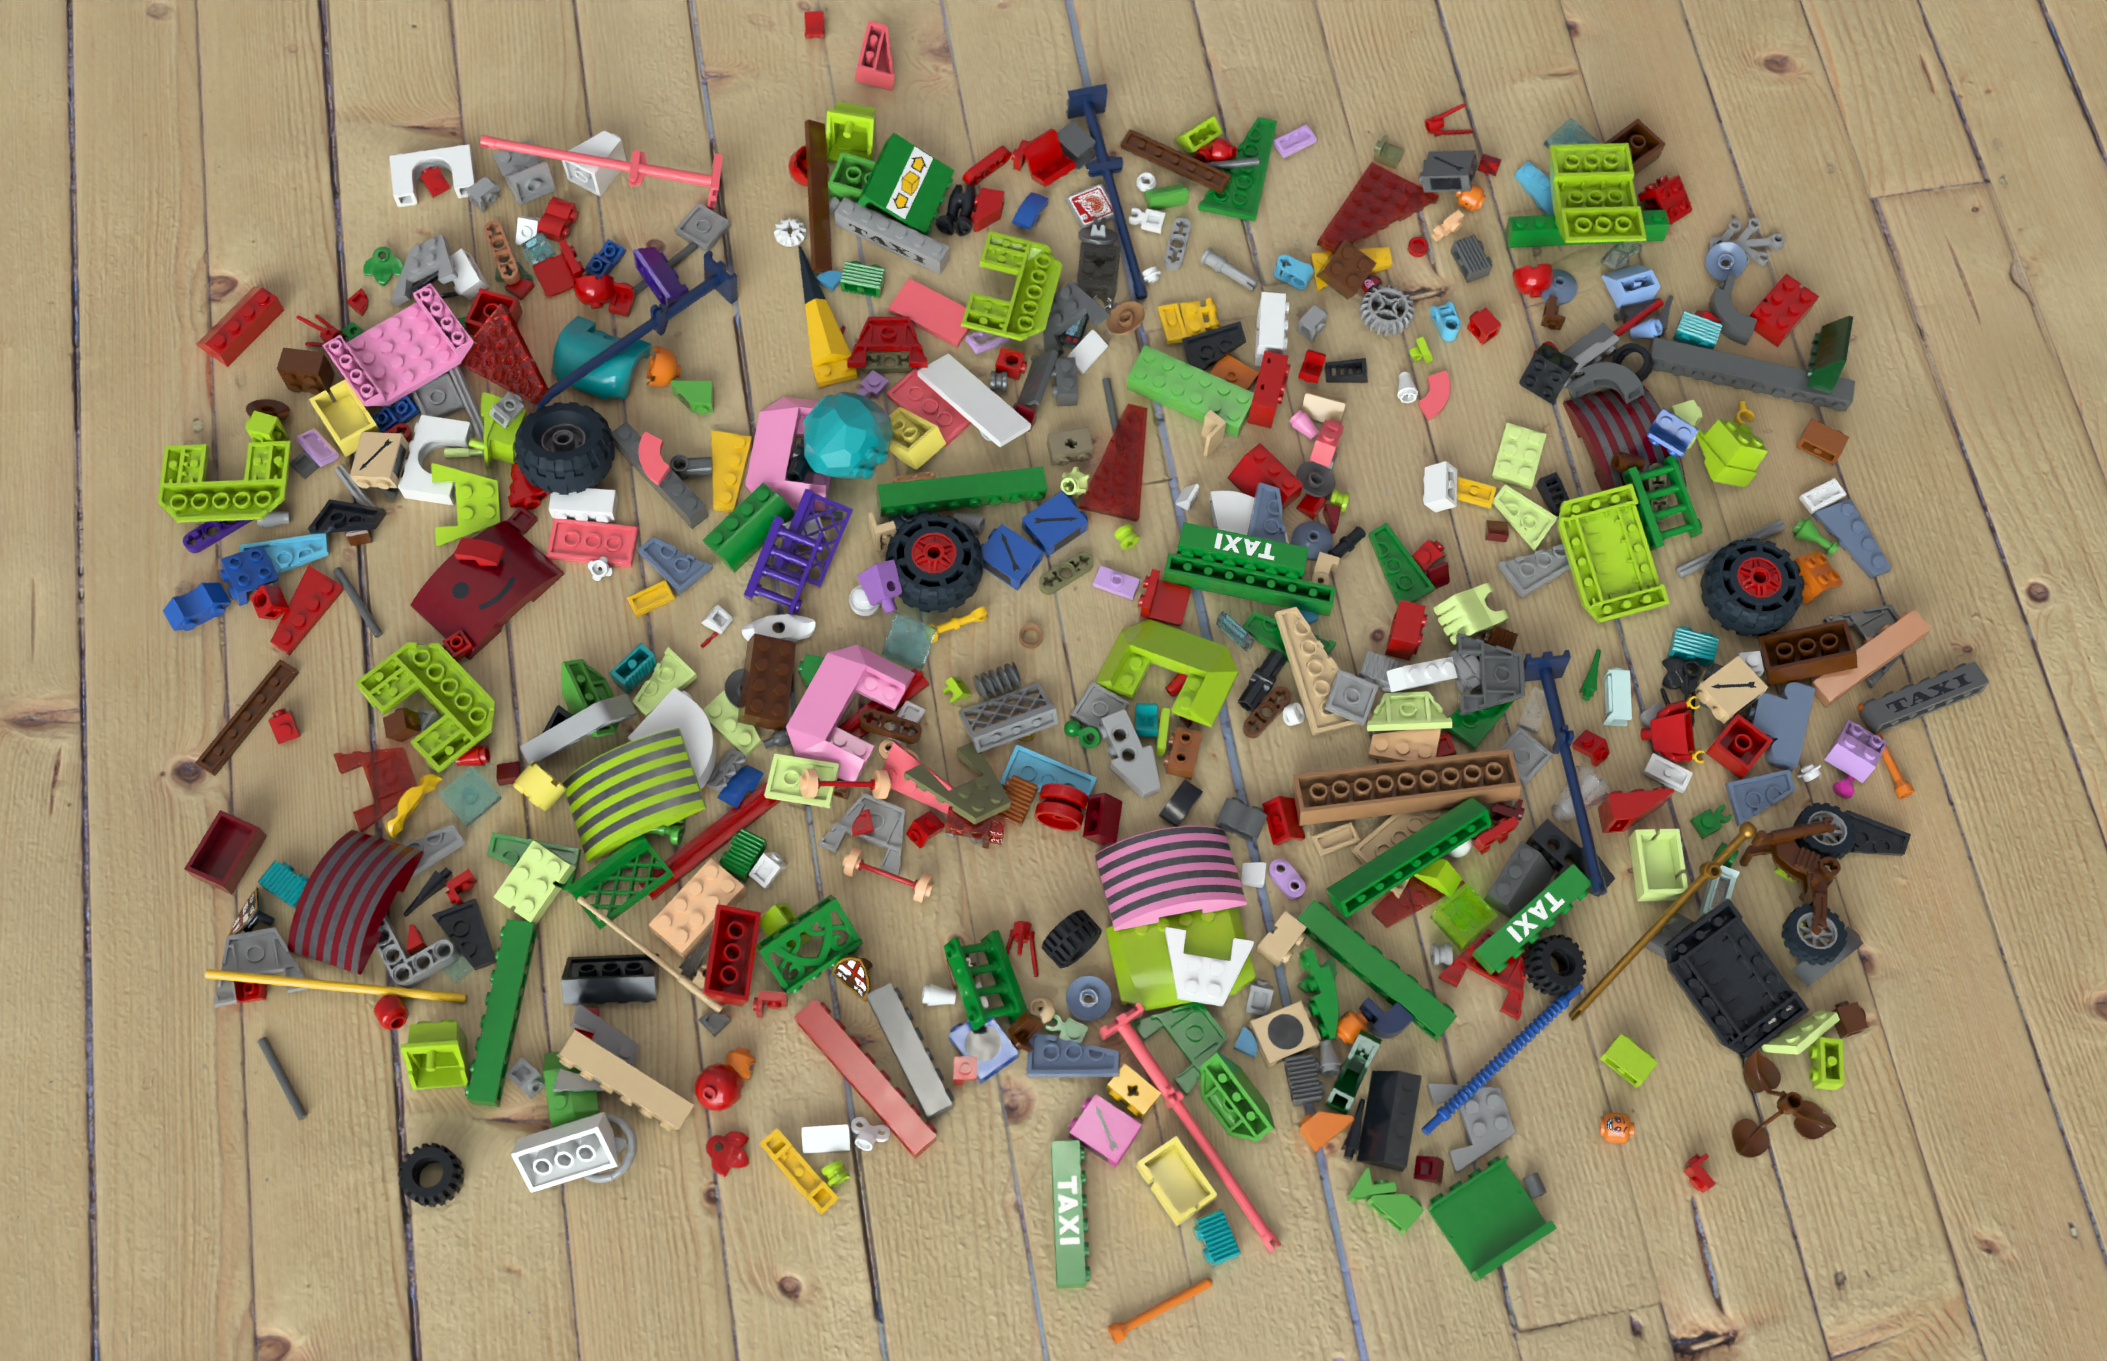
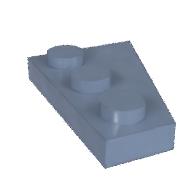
M1259 482L1247 535L1287 543L1279 488Z
M652 537L637 549L638 553L680 595L713 569L711 564L703 563L697 560L695 556L689 553L687 555L656 537Z
M1790 769L1725 784L1737 826L1795 791Z

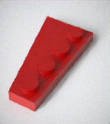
M308 565L288 605L289 608L285 611L270 641L272 645L290 656L345 590L343 586Z

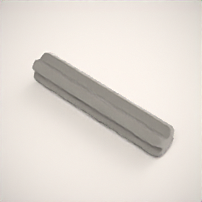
M344 464L335 468L337 475L359 504L376 507L365 491L357 486L350 477L351 472Z

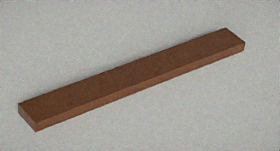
M808 119L805 121L811 267L813 271L824 273L832 271L826 133L824 123Z

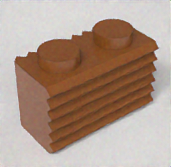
M1013 775L1012 779H1007L1003 788L1011 801L1010 808L996 814V816L1021 827L1039 786Z

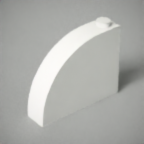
M1234 491L1210 492L1209 505L1214 528L1247 535L1255 498ZM1285 532L1286 542L1289 544L1288 537Z
M674 687L632 732L628 740L631 742L648 735L679 728L700 789L702 790L715 766L717 755L716 739L704 711L692 700V697L686 691L680 692Z

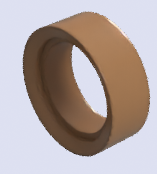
M1035 624L1024 625L1019 632L1020 643L1029 649L1038 647L1042 642L1043 636L1041 628ZM1028 630H1033L1037 632L1039 638L1034 643H1028L1023 639V634Z

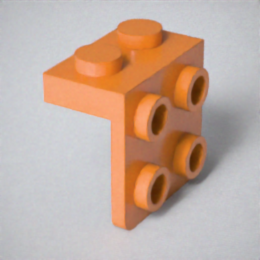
M1819 551L1799 556L1793 560L1799 565L1801 570L1799 575L1803 576L1805 588L1802 592V596H1804L1802 601L1805 605L1810 604L1824 591L1837 588L1843 584L1839 573L1833 570L1826 556Z

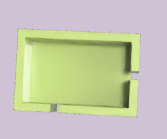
M1655 829L1635 830L1629 837L1637 902L1676 901L1688 888L1686 873H1682L1685 870L1680 829H1659L1657 833Z
M533 840L494 898L510 909H514V912L529 922L537 924L562 889L553 883L557 881L558 883L565 884L576 867L541 843Z

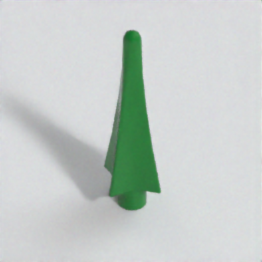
M1600 649L1596 650L1591 667L1579 690V693H1583L1582 699L1585 701H1589L1591 696H1594V692L1597 691Z

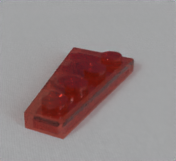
M1412 876L1399 899L1392 891L1371 913L1386 928H1389L1447 895L1417 877ZM1461 880L1456 890L1465 886L1466 883Z

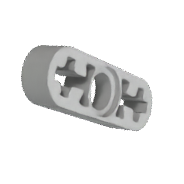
M1183 217L1177 218L1173 223L1165 254L1164 265L1170 271H1176L1181 268L1190 235L1191 223ZM1180 226H1184L1182 234H1179ZM1174 241H1180L1183 243V246L1177 248L1174 247L1172 243ZM1173 254H1177L1175 263L1171 262Z

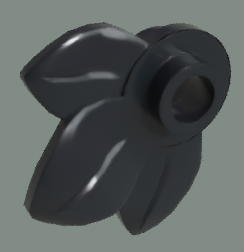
M1669 657L1662 661L1663 666L1668 670L1662 681L1664 687L1669 689L1680 688L1684 694V675L1688 674L1689 694L1695 691L1697 680L1702 673L1699 663L1696 661H1684L1680 657ZM1687 669L1692 670L1693 674L1688 673Z

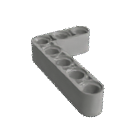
M627 694L604 699L520 746V749L528 765L532 760L539 764L602 727L625 721L637 713Z
M387 913L378 928L382 935L376 948L392 979L404 988H412L454 964L459 958V949L453 943L444 939L409 957ZM389 933L388 940L382 942L383 936ZM446 948H450V953L442 957L443 951ZM399 952L398 959L396 961H392V956L395 953ZM430 959L429 966L422 969L423 962ZM409 971V977L402 981V975Z

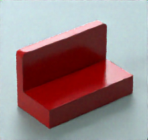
M1277 796L1262 804L1264 813L1267 815L1266 820L1273 845L1279 846L1291 839L1301 841L1305 839L1302 825L1299 826L1294 798Z

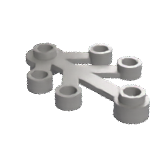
M1752 218L1736 241H1729L1732 235L1738 233L1741 228V223L1738 220H1732L1722 237H1715L1710 241L1709 250L1719 243L1732 242L1744 250L1747 258L1746 266L1750 262V257L1758 265L1764 266L1769 261V254L1766 252L1758 253L1752 248L1767 246L1771 251L1777 252L1784 246L1785 239L1783 235L1776 233L1771 235L1770 238L1748 240L1752 233L1756 232L1761 225L1758 219Z

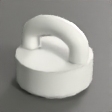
M1296 702L1285 706L1283 720L1287 725L1292 726L1303 723L1305 713L1299 703Z

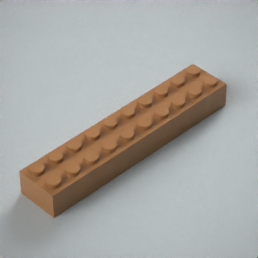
M1511 748L1293 774L1292 790L1299 826L1452 808L1471 797L1480 804L1518 800L1521 782Z

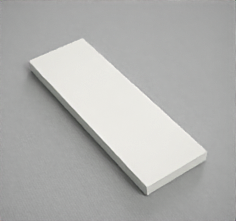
M949 353L930 363L928 368L918 370L917 376L997 446L1002 447L1030 430L1031 424Z

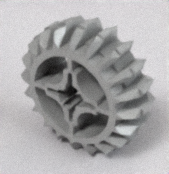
M1381 284L1378 286V289L1373 287L1370 292L1365 294L1359 309L1361 320H1364V327L1370 326V332L1376 330L1377 336L1380 333H1384L1385 337L1388 336V333L1394 337L1396 332L1401 334L1404 329L1407 330L1415 312L1413 301H1409L1410 295H1404V289L1398 291L1397 286L1393 289L1390 288L1389 284L1386 288H1383ZM1374 304L1377 306V311L1375 312L1372 309ZM1399 309H1400L1401 312H1402V316H1401V317H1399V316L1397 315V314H1398L1397 310H1399Z

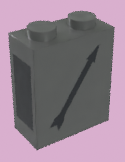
M1475 150L1429 151L1427 159L1423 161V172L1419 174V183L1423 185L1424 192L1471 191L1478 167Z

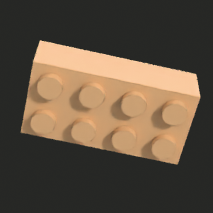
M710 858L650 922L649 927L658 938L686 960L712 932L716 905L721 904L735 907L747 894L745 887Z

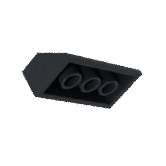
M646 954L567 957L561 978L563 1003L572 1005L595 1003L600 1005L609 1002L624 1004L634 1001H641L643 1003L656 1001L659 990V964Z
M1372 1071L1356 1162L1403 1172L1407 1167L1422 1076L1402 1071Z

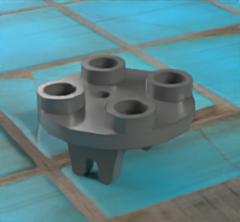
M1095 216L1092 227L1081 229L1078 232V237L1082 240L1081 244L1084 246L1097 244L1105 248H1111L1114 242L1118 240V234L1106 228L1105 217H1102L1101 222H1098V218Z

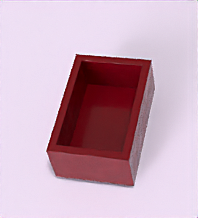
M220 810L184 870L193 878L232 895L267 835L260 827Z

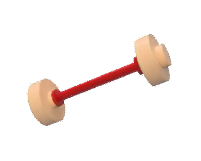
M804 769L802 776L799 778V789L804 798H815L820 786L870 787L875 799H886L891 789V780L886 770H876L870 782L820 781L815 769Z
M853 847L850 854L847 853L842 864L845 866L844 875L853 878L857 870L865 869L913 887L912 890L915 891L914 900L921 903L932 894L934 884H931L933 876L923 873L920 880L916 879L914 882L865 864L864 860H862L863 850Z

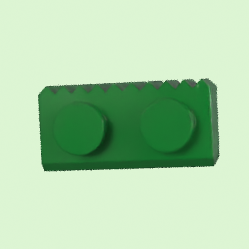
M845 261L840 279L841 291L880 298L886 278L885 268L876 264L871 266L863 265L859 261Z
M742 828L740 833L736 832L731 840L732 847L728 852L725 851L719 863L735 879L746 883L749 878L748 874L765 851L767 842L765 839Z

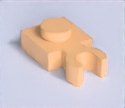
M1457 210L1445 219L1442 225L1437 226L1433 230L1435 233L1431 237L1437 242L1444 235L1447 236L1451 232H1457L1462 226L1461 222L1464 214Z

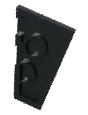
M1241 321L1183 338L1182 342L1189 364L1204 371L1246 343V338Z
M329 499L308 527L310 534L377 529L386 516L384 508Z
M1845 811L1849 815V819L1854 821V828L1857 830L1855 835L1856 841L1848 853L1903 856L1905 854L1911 834L1852 811Z
M476 899L432 914L474 970L497 963Z

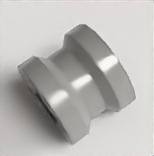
M1449 942L1443 945L1436 943L1430 945V959L1433 966H1438L1440 963L1452 965L1453 952Z

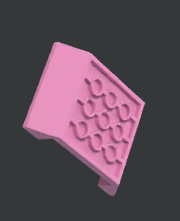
M431 283L413 293L416 303L352 340L345 342L341 335L322 345L364 406H389L461 364L474 342Z

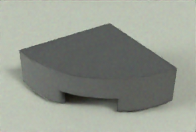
M716 1013L706 1014L698 1019L714 1037L731 1022L728 1016Z

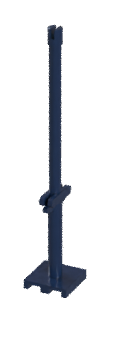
M1102 84L1068 91L1069 99L1067 100V119L1085 116L1090 136L1096 141L1093 147L1097 159L1087 163L1086 169H1089V177L1103 176L1133 280L1137 300H1144L1148 297V293L1140 273L1112 175L1122 171L1123 159L1122 157L1108 156L1096 115L1105 112L1107 86Z
M709 250L704 254L705 281L667 307L663 303L659 307L654 304L650 308L651 319L547 390L537 394L532 398L533 404H537V408L540 409L555 396L653 329L657 330L660 336L663 335L666 331L668 320L712 290L718 291L730 304L737 301V275L733 273L730 276L726 272V265L721 260L715 262L713 260V252Z
M1565 650L1563 655L1553 656L1552 651L1543 652L1542 657L1532 658L1531 653L1526 654L1524 659L1525 681L1541 680L1556 739L1552 751L1553 754H1559L1560 752L1590 872L1593 894L1597 896L1600 891L1601 895L1607 893V888L1601 873L1570 749L1574 739L1573 730L1568 731V725L1565 724L1554 680L1562 678L1571 658L1570 652Z

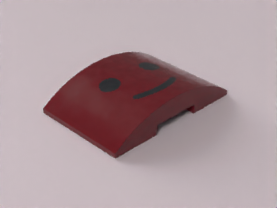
M506 520L489 527L472 538L498 544L506 549L498 566H479L476 560H457L453 553L427 580L410 605L445 638L461 629L473 646L465 655L468 660H471L501 632L500 627L530 600L535 602L564 575L561 569Z

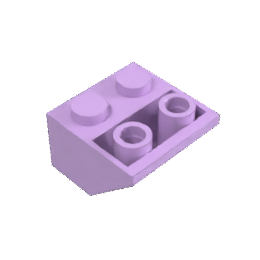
M1848 720L1831 745L1824 760L1863 783L1876 768L1887 742L1862 728L1859 724Z

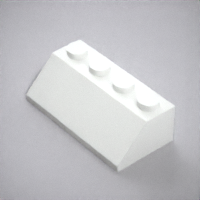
M604 1112L519 1138L511 1153L531 1193L618 1165L614 1132Z

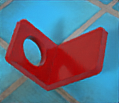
M822 11L805 12V38H825L824 13Z

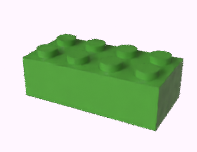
M841 152L828 182L829 197L835 196L841 201L847 198L857 203L876 162ZM870 201L864 206L868 209L891 215Z

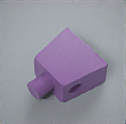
M894 559L877 563L857 576L870 605L882 604L885 614L897 611L894 598L902 594V588L898 580L899 576Z

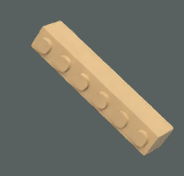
M576 1030L571 1032L556 1055L561 1058L559 1062L569 1069H572L574 1066L581 1071L580 1076L590 1082L593 1079L601 1083L599 1087L609 1094H612L614 1091L621 1096L619 1098L620 1101L630 1107L634 1104L641 1108L639 1113L649 1119L652 1116L660 1120L659 1125L668 1131H671L672 1128L679 1130L694 1106Z

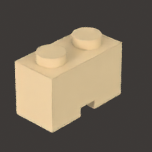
M1286 911L1274 924L1275 927L1272 929L1274 933L1268 932L1256 950L1257 953L1276 967H1279L1282 962L1286 964L1293 955L1291 952L1292 948L1295 945L1299 947L1306 938L1304 932L1307 927Z

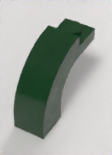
M1362 1029L1360 1030L1325 1103L1326 1106L1344 1115L1347 1114L1382 1039Z

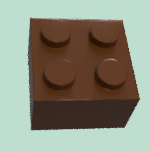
M1344 239L1338 243L1316 276L1348 300L1355 296L1377 263Z
M283 347L277 371L288 390L296 393L301 391L310 392L314 395H318L326 390L329 395L335 372L325 353Z

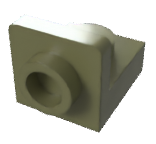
M1384 135L1381 141L1378 140L1373 151L1376 152L1374 160L1396 169L1404 154V150L1387 143L1388 136Z

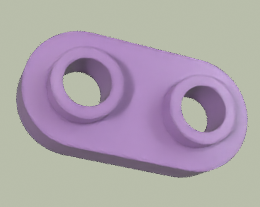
M1284 859L1274 860L1268 870L1270 878L1287 898L1291 900L1301 898L1306 888L1303 879L1288 861ZM1277 867H1283L1284 872H1279ZM1291 884H1297L1298 889H1292Z

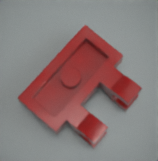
M1514 816L1508 820L1504 817L1496 822L1495 826L1490 830L1487 828L1476 835L1477 837L1472 839L1473 845L1483 855L1490 850V845L1495 841H1498L1499 844L1505 842L1508 839V834L1515 830L1519 822Z

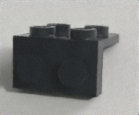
M1543 343L1533 355L1519 384L1547 402L1554 403L1579 363L1575 362L1570 356L1558 352L1553 346Z

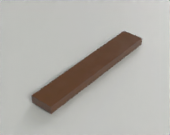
M1131 129L1120 144L1122 149L1220 194H1223L1232 179L1231 175Z
M279 660L195 763L213 776H216L299 672L284 661Z

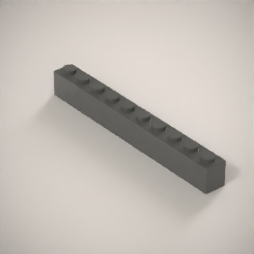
M1657 337L1653 338L1648 349L1653 358L1652 370L1657 372L1663 371L1672 373L1675 376H1685L1694 380L1712 382L1716 385L1722 384L1735 389H1745L1758 394L1772 395L1776 398L1809 403L1817 407L1823 406L1832 408L1835 411L1846 412L1853 402L1854 380L1839 377L1831 394L1807 387L1809 378H1806L1807 370Z

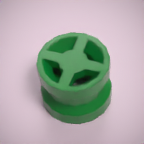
M1722 842L1719 845L1712 861L1727 847L1726 843ZM1736 850L1723 863V866L1730 868L1739 851Z

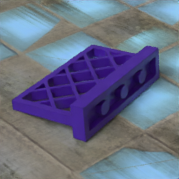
M808 489L804 491L789 530L800 534L804 531L805 536L811 537L818 533L824 535L823 531L835 527L837 532L835 540L827 542L825 535L823 538L826 541L824 547H827L829 552L828 559L819 562L816 555L815 560L817 563L812 566V568L819 567L821 572L819 580L816 581L808 576L806 581L821 587L853 509L817 495ZM818 500L825 503L827 511L816 515L813 509L815 501ZM838 509L847 512L844 520L835 523L831 512ZM811 511H812L813 516L810 517V518H808L809 515H810V513H811ZM829 513L833 524L821 528L817 518ZM815 519L819 530L807 534L805 529L806 522ZM842 524L840 530H838L837 526ZM786 537L780 548L790 553H794L795 550L800 557L811 553L813 550L810 547V550L799 554L796 547L798 542ZM834 543L832 549L830 550L829 545ZM776 557L773 569L798 579L802 578L803 575L799 573L804 572L805 567L794 572L787 569L790 561Z

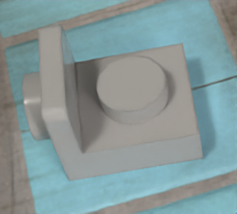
M1257 979L1256 982L1250 983L1245 1012L1263 1016L1269 1013L1274 991L1273 986L1269 985L1270 982Z
M523 1057L506 1073L530 1098H533L545 1086L544 1077Z

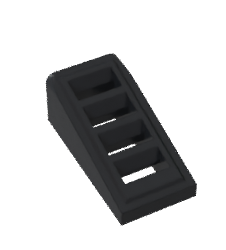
M1366 358L1325 362L1326 383L1368 382ZM1332 368H1336V376H1332ZM1340 369H1344V375H1341ZM1349 369H1352L1353 374H1349Z
M1555 472L1540 478L1536 488L1551 513L1559 518L1560 510H1557V507H1560L1563 501L1570 499L1560 477ZM1556 490L1557 493H1554L1552 495L1550 494V492ZM1558 498L1561 499L1560 501L1555 502V503H1554V501H1553V500L1558 499Z

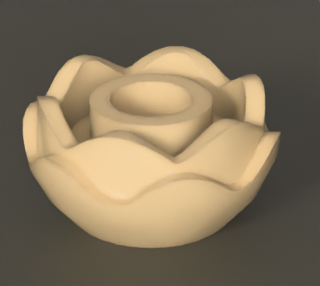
M1045 996L1037 997L1029 1004L1028 1012L1039 1017L1043 1024H1045L1055 1014L1054 1002Z

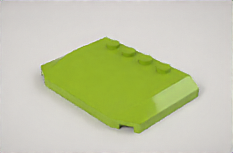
M1633 484L1563 501L1560 506L1557 527L1582 607L1598 624L1670 604L1665 586L1660 584L1636 505L1638 500Z
M1238 907L1202 913V909L1159 917L1158 923L1114 931L1113 925L1106 929V937L1121 1004L1136 1005L1140 1003L1143 1009L1147 1011L1191 1003L1192 1001L1177 999L1165 928L1186 930L1184 954L1230 961L1233 938L1246 940ZM1250 953L1228 996L1236 995L1245 985L1255 981L1256 976Z

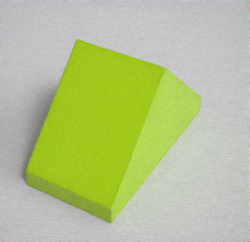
M1438 859L1413 875L1450 898L1462 880L1451 864L1444 859Z

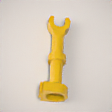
M982 606L970 614L959 618H950V621L936 626L933 623L926 624L925 631L931 644L938 642V634L951 629H960V626L970 622L984 621L987 619L986 615L988 613L985 606Z

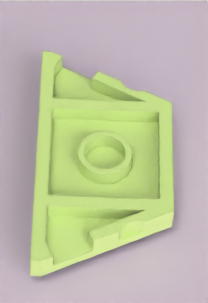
M1428 691L1385 693L1381 703L1374 710V716L1371 721L1368 720L1367 731L1452 728V719L1450 717L1447 718L1443 714V708L1434 701L1433 696Z

